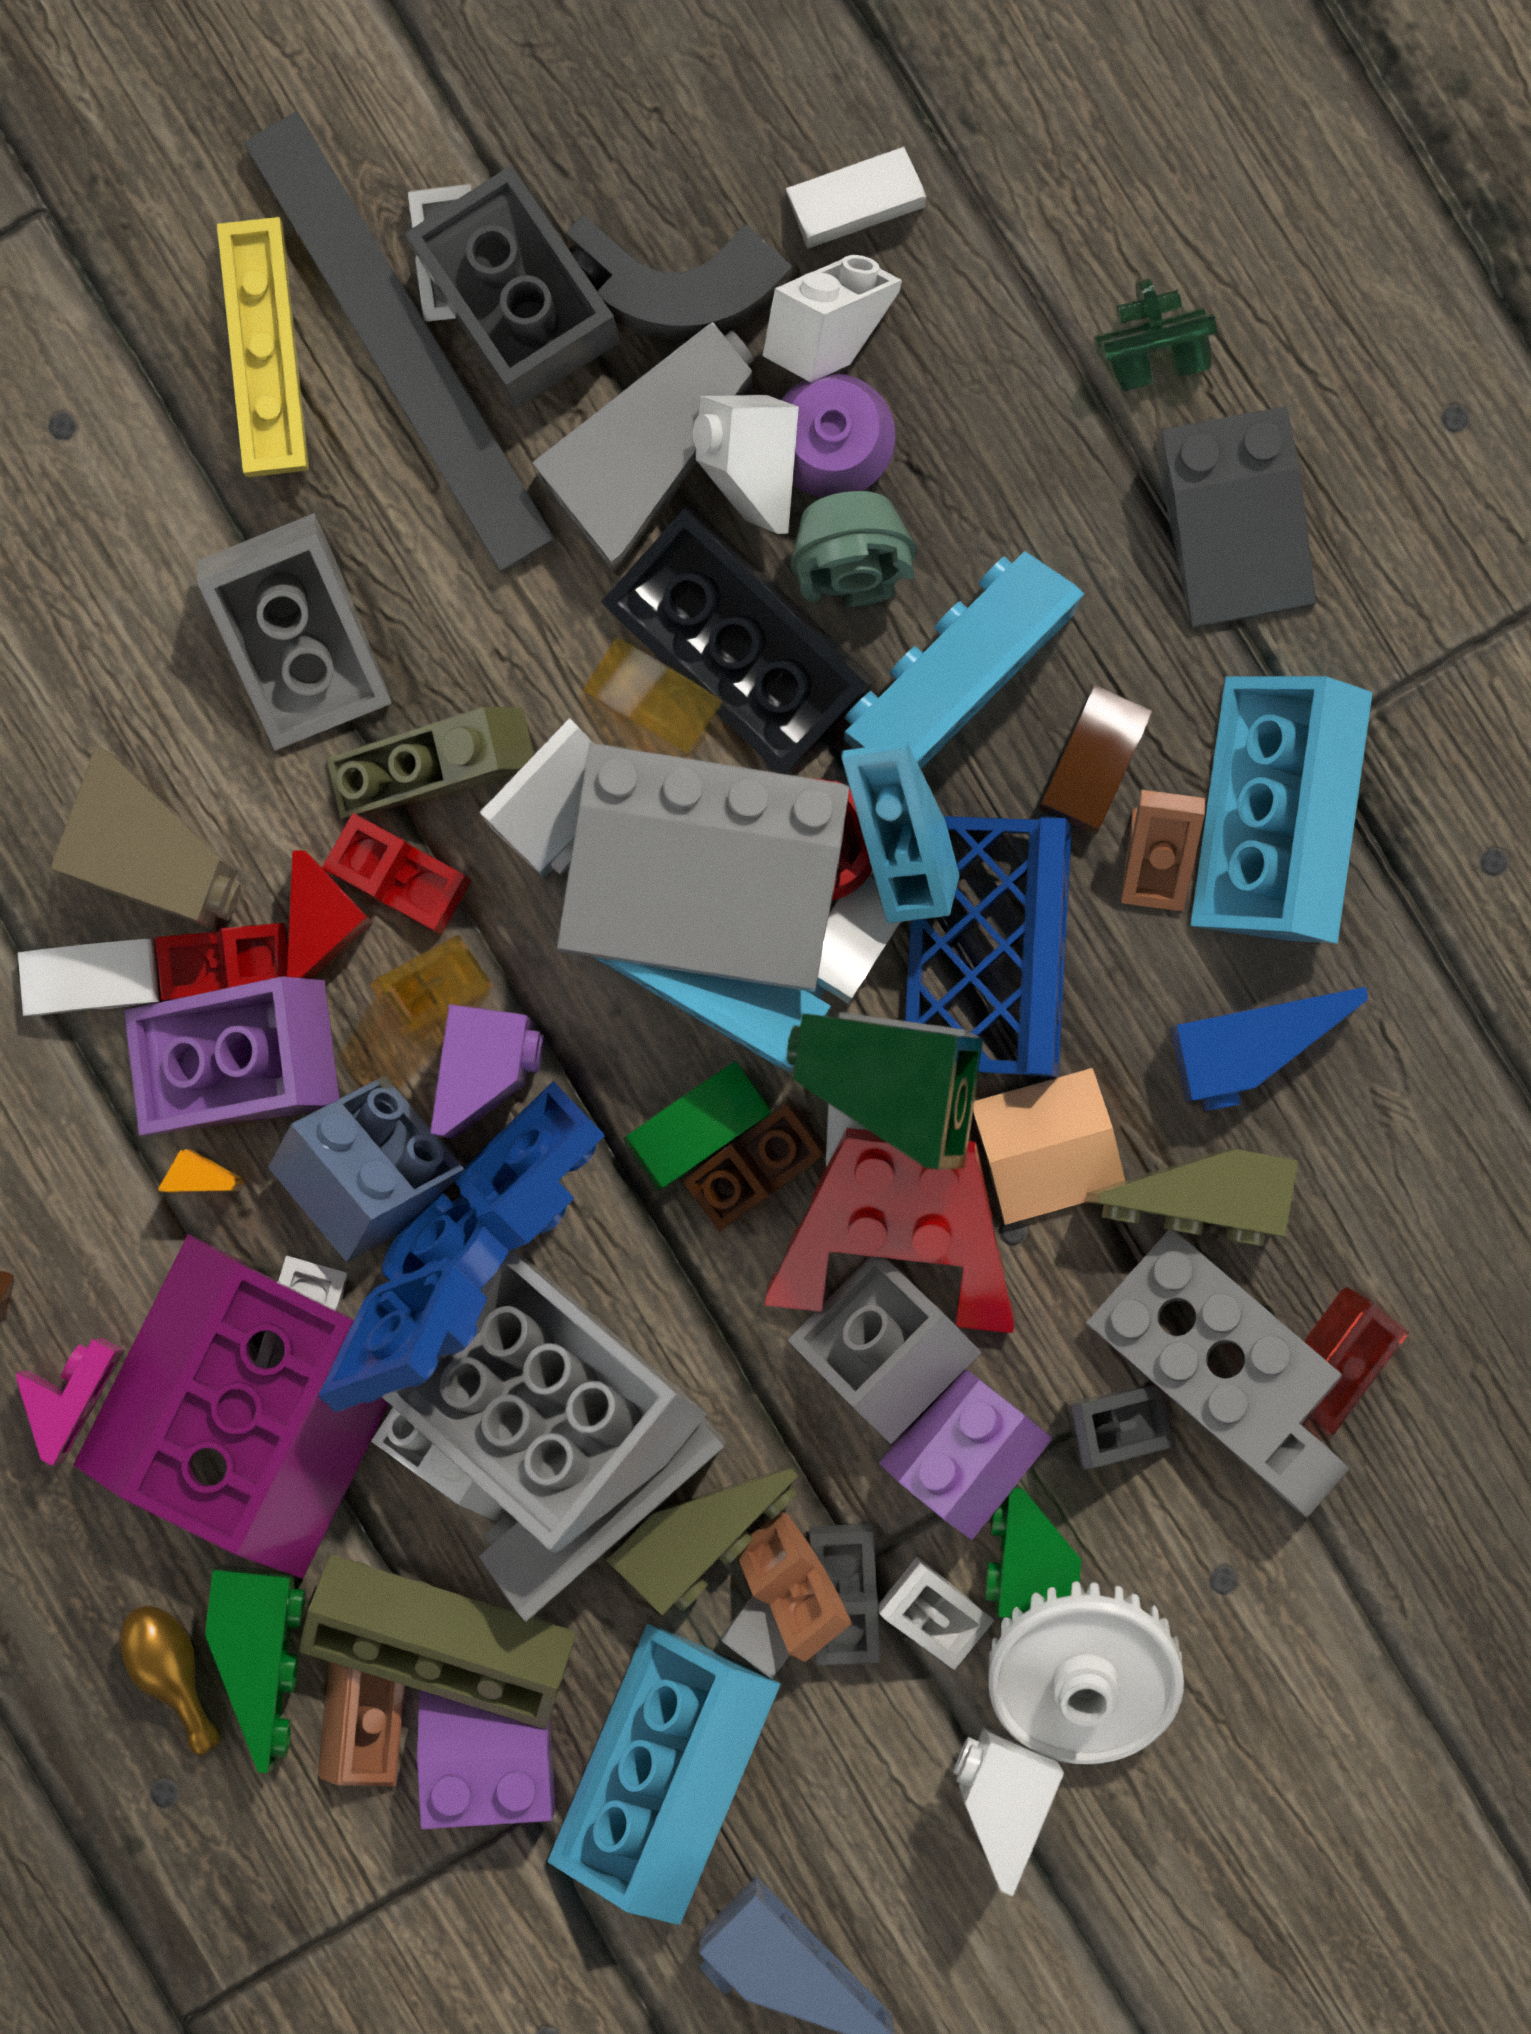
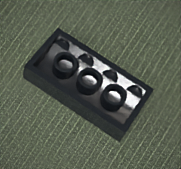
M695 507L683 509L601 601L618 620L779 774L787 775L876 683V680Z

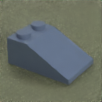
M757 1876L701 1930L699 1953L704 1961L700 1964V1968L708 1979L723 1993L728 1994L734 1988L746 2001L843 2034H895L892 2013Z

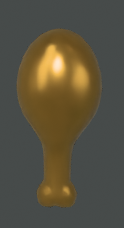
M148 1605L132 1610L124 1620L120 1634V1647L127 1673L141 1691L174 1709L186 1731L187 1747L197 1756L207 1754L211 1748H215L221 1742L222 1737L220 1730L208 1720L197 1696L195 1687V1654L189 1635L183 1626L163 1609Z

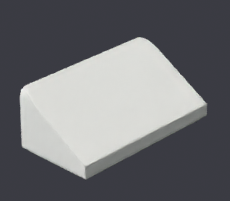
M904 147L786 188V193L807 249L925 208L926 194Z

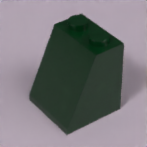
M802 1013L800 1026L794 1025L792 1027L787 1044V1062L789 1065H794L792 1078L794 1081L923 1167L936 1170L965 1168L983 1039Z

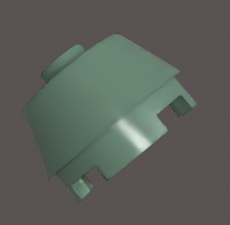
M867 491L842 492L821 498L804 510L790 567L792 573L799 579L801 594L807 600L816 603L821 598V594L844 596L845 607L864 606L893 597L895 595V582L902 578L911 580L914 578L912 562L916 557L917 547L892 502L887 497Z

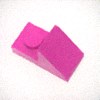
M104 1338L92 1339L88 1347L79 1344L72 1352L61 1374V1378L68 1381L64 1390L30 1371L16 1372L19 1390L42 1461L51 1466L64 1463L124 1353V1349Z

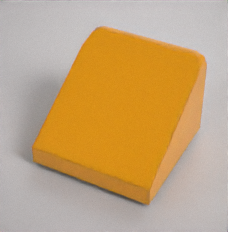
M185 1149L179 1151L161 1182L158 1191L166 1193L240 1191L244 1182H242L243 1178L200 1153Z

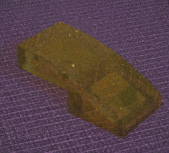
M617 637L582 690L585 694L635 726L638 724L686 756L690 755L723 704L720 698Z

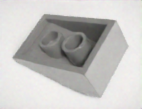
M315 513L198 560V586L275 751L392 704L339 566Z

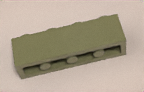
M330 1554L307 1612L299 1652L546 1729L577 1632L557 1626L549 1621L532 1617L525 1622L518 1613L494 1606L489 1602L471 1599L433 1587L422 1581H414L373 1568L362 1562H354Z

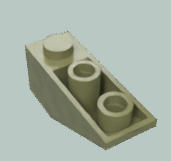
M481 707L328 757L327 762L341 819H348L352 813L361 816L486 786L514 777L534 756L523 708Z
M1221 1149L1087 1192L1085 1202L1103 1205L1101 1218L1139 1224L1141 1212L1164 1216V1229L1202 1235L1204 1224L1227 1228L1226 1240L1264 1247L1266 1235L1286 1237L1298 1160L1239 1149Z
M788 1466L655 1509L612 1552L607 1562L661 1615L672 1605L680 1612H683L708 1586L700 1576L718 1558L726 1566L729 1565L753 1540V1537L745 1530L762 1512L772 1520L798 1494V1491L791 1485L798 1477V1472L792 1466Z

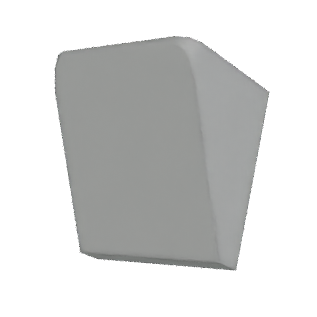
M753 1595L721 1635L722 1642L771 1679L774 1678L790 1655L770 1606L753 1597Z

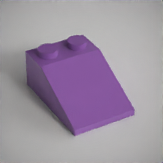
M277 977L124 1010L139 1136L287 1117L317 1111L339 1099L325 980Z

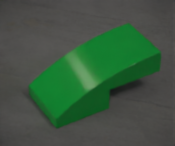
M735 1060L626 1135L623 1140L658 1191H660L758 1124L772 1112Z

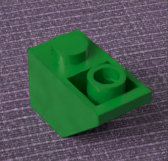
M1016 1485L991 1516L990 1535L1001 1537L999 1563L988 1562L985 1579V1600L996 1601L995 1613L998 1617L1011 1619L1015 1607H1018L1022 1614L1031 1609V1597L1034 1593H1038L1047 1599L1048 1589L1054 1587L1056 1599L1071 1596L1072 1583L1075 1581L1080 1583L1082 1559L1020 1485Z

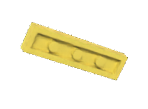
M280 217L217 224L243 473L247 478L309 471L283 223Z

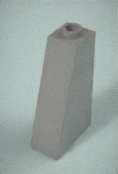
M713 321L532 462L536 476L613 572L625 564L697 463L696 447L693 441V426L696 418L699 416L700 396L745 395L752 386V370L748 366L754 361L751 352L735 332L731 330L726 335H723Z

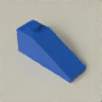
M1366 987L1178 1024L1170 1028L1185 1102L1202 1100L1204 1112L1241 1105L1240 1092L1256 1088L1368 1000Z

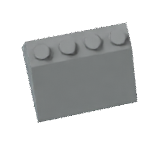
M589 743L557 951L815 992L841 848L849 785Z
M510 1250L497 1272L481 1289L487 1297V1301L476 1323L478 1330L473 1341L464 1350L455 1355L446 1354L438 1357L436 1369L421 1385L414 1388L408 1386L381 1397L550 1551L557 1553L665 1467L706 1417L707 1413L537 1266L513 1250Z

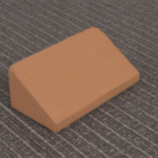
M329 1661L318 1770L320 1779L335 1785L396 1786L405 1685Z

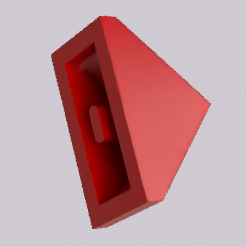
M293 850L287 977L312 979L368 928L373 921L308 852Z

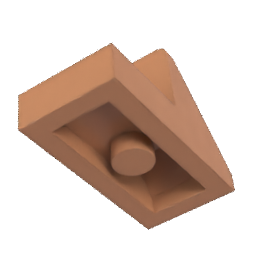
M1141 790L1138 808L1133 809L1131 816L1121 903L1184 912L1205 816V798Z

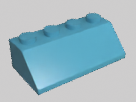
M1026 551L1013 563L1005 556L1002 557L978 582L985 591L968 608L961 601L956 603L934 626V629L941 636L924 653L916 646L909 650L889 672L896 681L879 698L872 691H869L847 713L845 719L851 726L845 731L844 740L853 749L908 742L920 769H922L1075 615L1084 593L1071 581Z
M1327 676L1225 677L1190 926L1285 941L1338 944L1373 692Z
M593 957L791 1075L794 1071V1065H789L787 1062V1044L792 1027L794 1025L800 1026L802 1013L827 1016L831 1005L820 1000L826 990L819 985L816 986L815 992Z
M647 1623L547 1862L627 1913L680 1925L778 1692L780 1683L740 1661Z

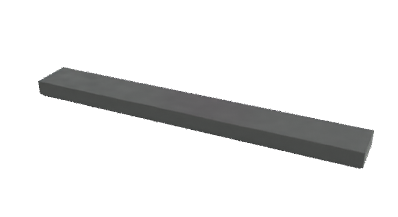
M295 111L244 141L243 143L501 574L556 542L555 538L299 112Z

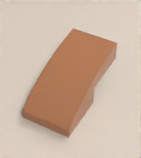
M781 1511L775 1518L769 1519L750 1535L753 1537V1540L737 1557L753 1597L770 1606L788 1653L806 1662L848 1628L852 1622L831 1579L815 1552L790 1516Z

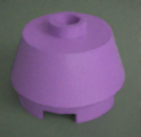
M831 373L814 382L803 380L783 396L782 401L799 407L792 482L794 486L808 494L824 498L842 492L863 491L876 482L884 473L894 452L896 439L895 425L888 405L874 388L858 378Z

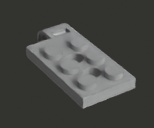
M1168 1230L1086 1322L1093 1331L1232 1451L1241 1462L1304 1517L1308 1518L1350 1470L1342 1460L1301 1425L1343 1378L1342 1374L1176 1231ZM1175 1301L1188 1303L1196 1312L1195 1325L1188 1333L1181 1336L1167 1334L1162 1330L1159 1323L1163 1308ZM1223 1343H1231L1238 1346L1245 1355V1363L1242 1370L1231 1378L1217 1377L1208 1368L1210 1352L1214 1347Z

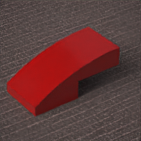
M352 813L322 866L327 872L442 935L472 882L463 873L418 850L401 838L355 813Z
M285 922L229 927L213 932L153 938L160 1002L277 977H287L288 944Z

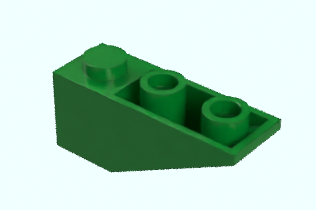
M220 1565L212 1570L205 1636L257 1772L268 1774L276 1766V1758H286L288 1754L291 1719L281 1718L284 1692L294 1693L296 1687L299 1655L289 1653L291 1628L301 1629L303 1624L306 1590L296 1589L297 1576L282 1571Z

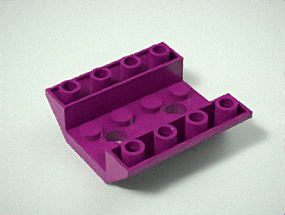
M187 1234L73 1466L118 1497L235 1555L303 1579L386 1413L389 1403L380 1397L369 1404L363 1402L334 1412L318 1397L354 1322V1318L246 1266L245 1261ZM265 1330L275 1332L280 1336L285 1348L282 1361L270 1369L258 1366L252 1360L249 1352L253 1337ZM203 1448L217 1450L226 1460V1474L222 1481L216 1485L202 1484L193 1475V1457Z

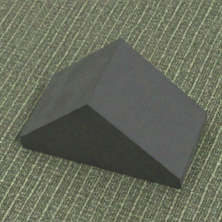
M1156 1385L1065 1401L1076 1464L1082 1469H1092L1175 1447L1165 1393Z

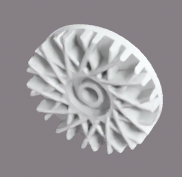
M1077 1581L1072 1583L1071 1596L1056 1599L1054 1587L1048 1589L1047 1599L1038 1593H1034L1031 1597V1609L1022 1614L1020 1609L1015 1607L1012 1612V1619L1005 1617L1002 1621L1000 1639L993 1638L992 1651H989V1694L994 1711L1004 1728L1019 1743L1048 1758L1072 1764H1101L1126 1758L1141 1751L1158 1739L1172 1723L1181 1704L1184 1677L1182 1654L1179 1650L1177 1636L1171 1638L1169 1623L1166 1618L1159 1619L1158 1609L1155 1605L1146 1613L1140 1607L1138 1595L1133 1593L1124 1600L1123 1589L1120 1586L1115 1587L1114 1598L1100 1596L1097 1583H1091L1085 1594L1081 1584Z

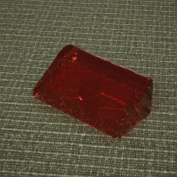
M1345 1287L1340 1291L1304 1340L1308 1346L1343 1376L1338 1384L1308 1416L1333 1435L1409 1334L1406 1329L1371 1300L1349 1287Z

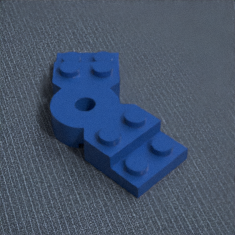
M554 1081L463 1167V1173L455 1182L461 1190V1197L450 1201L444 1194H441L401 1229L393 1240L382 1264L383 1275L389 1282L377 1286L364 1299L318 1394V1397L334 1412L363 1402L366 1404L372 1403L383 1395L408 1386L411 1388L417 1387L432 1375L437 1367L438 1357L446 1354L455 1355L464 1350L476 1336L478 1330L476 1323L487 1301V1297L481 1289L497 1272L508 1252L528 1244L537 1234L550 1231L563 1218L566 1206L575 1198L560 1182V1179L568 1171H576L585 1165L593 1156L596 1144L605 1135Z

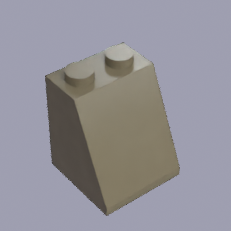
M94 747L50 869L75 882L216 931L220 918L228 921L237 905L241 891V885L234 883L237 871L132 769L109 751Z

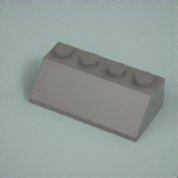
M705 1417L665 1467L559 1552L554 1553L550 1551L508 1513L482 1536L490 1546L479 1558L515 1610L526 1622L725 1446L726 1440Z

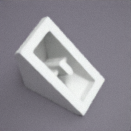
M918 1556L878 1604L879 1614L886 1621L954 1670L995 1621Z

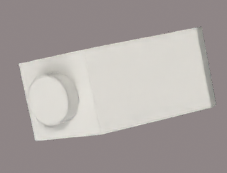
M768 395L700 396L699 416L696 418L693 426L696 461L745 521L776 534H788L799 407Z

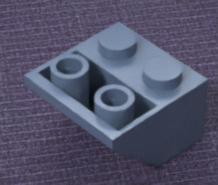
M386 1076L292 1123L268 1166L269 1170L346 1262L394 1237L456 1181L464 1171L462 1165L440 1139L430 1134L431 1129Z

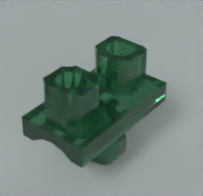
M1150 278L1137 281L1135 284L1136 301L1116 306L1120 324L1142 319L1143 323L1093 336L1096 353L1108 362L1117 387L1122 391H1128L1154 383L1148 351L1169 346L1174 373L1178 376L1210 369L1211 344L1209 335L1217 334L1218 330L1214 314H1206L1203 308L1162 318L1161 313L1182 308L1179 291L1174 290L1157 295Z

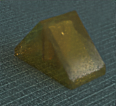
M459 934L376 978L369 984L404 1037L413 1043L447 1020L449 1004L467 1007L494 987Z

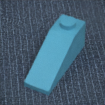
M908 742L844 750L842 760L887 923L949 916L959 879V871L946 821Z

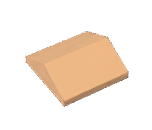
M1093 1068L974 1101L973 1116L1004 1225L1085 1203L1087 1192L1125 1181L1113 1127Z

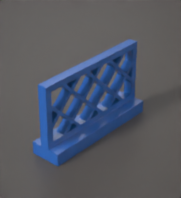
M943 816L948 831H957L973 848L957 863L959 875L980 856L1003 882L976 907L956 887L955 897L964 905L969 913L943 937L937 933L926 919L911 920L905 1021L928 1024L940 1013L952 1028L964 1030L945 1007L973 983L996 1010L972 1030L971 1033L980 1037L1003 1016L1019 1034L1017 1061L991 1060L982 1050L979 1073L1058 1078L1060 1072L1073 825L1066 818L1040 817V820ZM968 832H987L990 834L978 844ZM1005 833L1029 834L1028 859L1008 877L985 851ZM1027 873L1025 896L1015 883ZM1010 889L1025 906V923L1004 940L982 914ZM977 920L999 946L971 970L949 944ZM925 931L936 942L926 953H924ZM1024 936L1022 960L1012 949V946ZM943 950L966 976L938 1001L923 984V968ZM1007 953L1021 968L1022 982L1021 987L1001 1004L978 977L1002 955ZM923 995L931 1003L932 1007L921 1016ZM1021 999L1020 1019L1018 1022L1008 1010Z

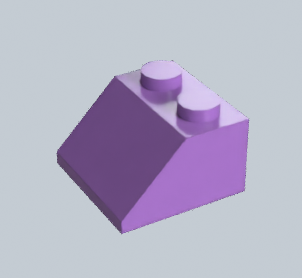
M449 1004L430 1134L441 1138L455 1139L526 1085L527 1072L539 1073L544 1035L534 1031L535 1022L527 1015Z
M965 1369L906 1428L879 1464L942 1519L973 1540L1053 1438L979 1378Z
M419 1690L417 1767L421 1829L552 1821L556 1811L550 1719L547 1728L542 1729Z

